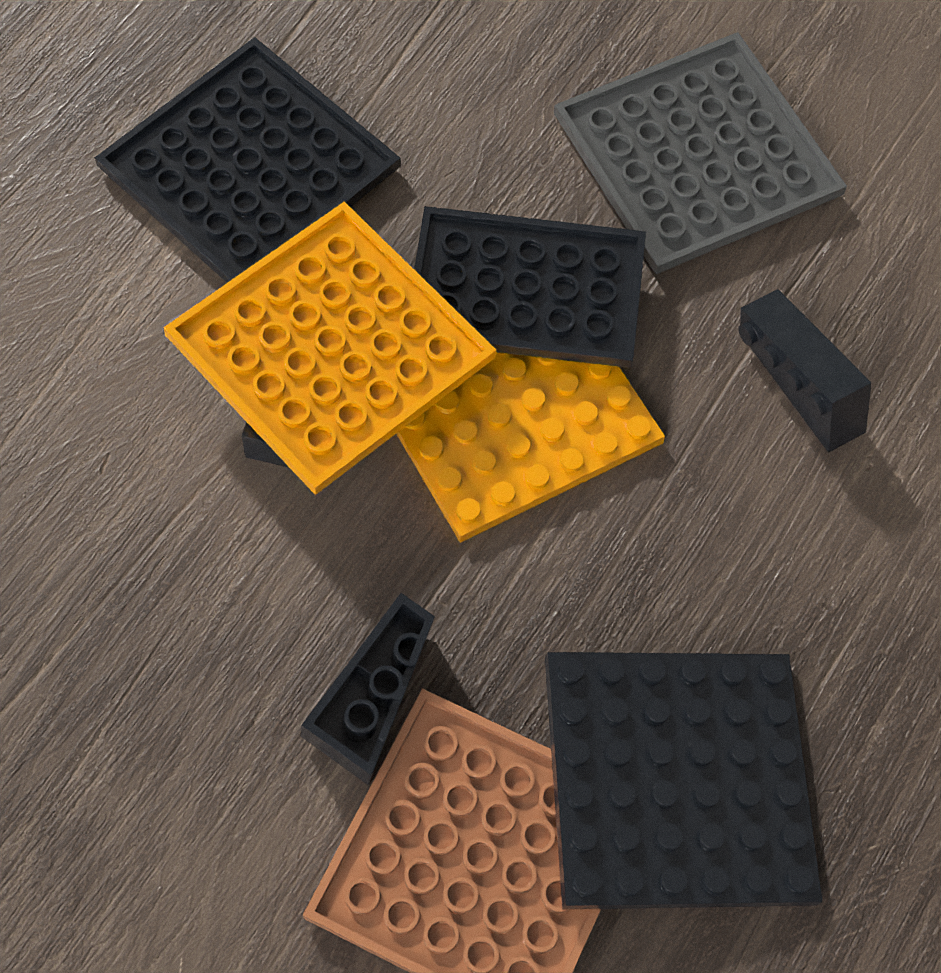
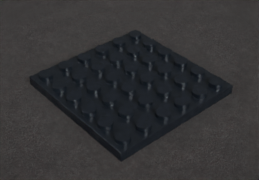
M256 37L252 38L94 157L97 166L227 283L341 203L345 202L349 207L353 206L401 167V158Z
M547 652L545 656L562 910L817 906L822 903L789 654Z

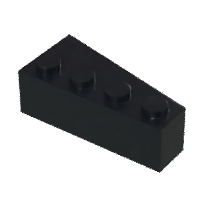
M779 289L741 307L740 326L738 327L741 339L746 345L750 346L829 453L866 433L872 382Z
M403 593L399 594L301 725L300 737L367 785H369L435 618L434 615Z

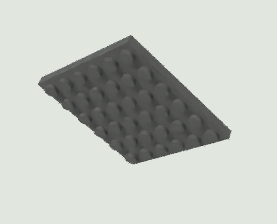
M738 32L554 105V115L625 227L630 230L646 231L644 257L655 274L845 194L847 188L845 182Z

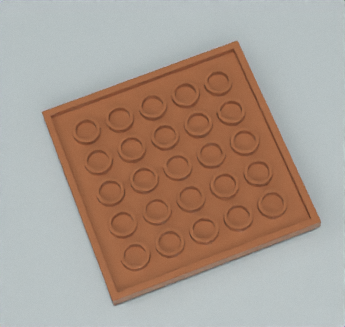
M422 688L311 898L303 918L410 973H573L601 909L562 910L551 749Z

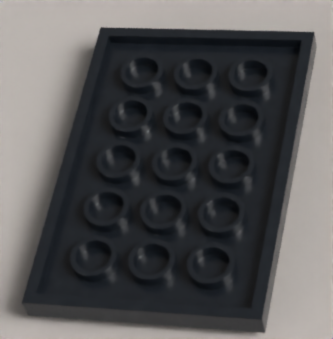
M424 206L414 270L496 349V352L632 368L646 231Z

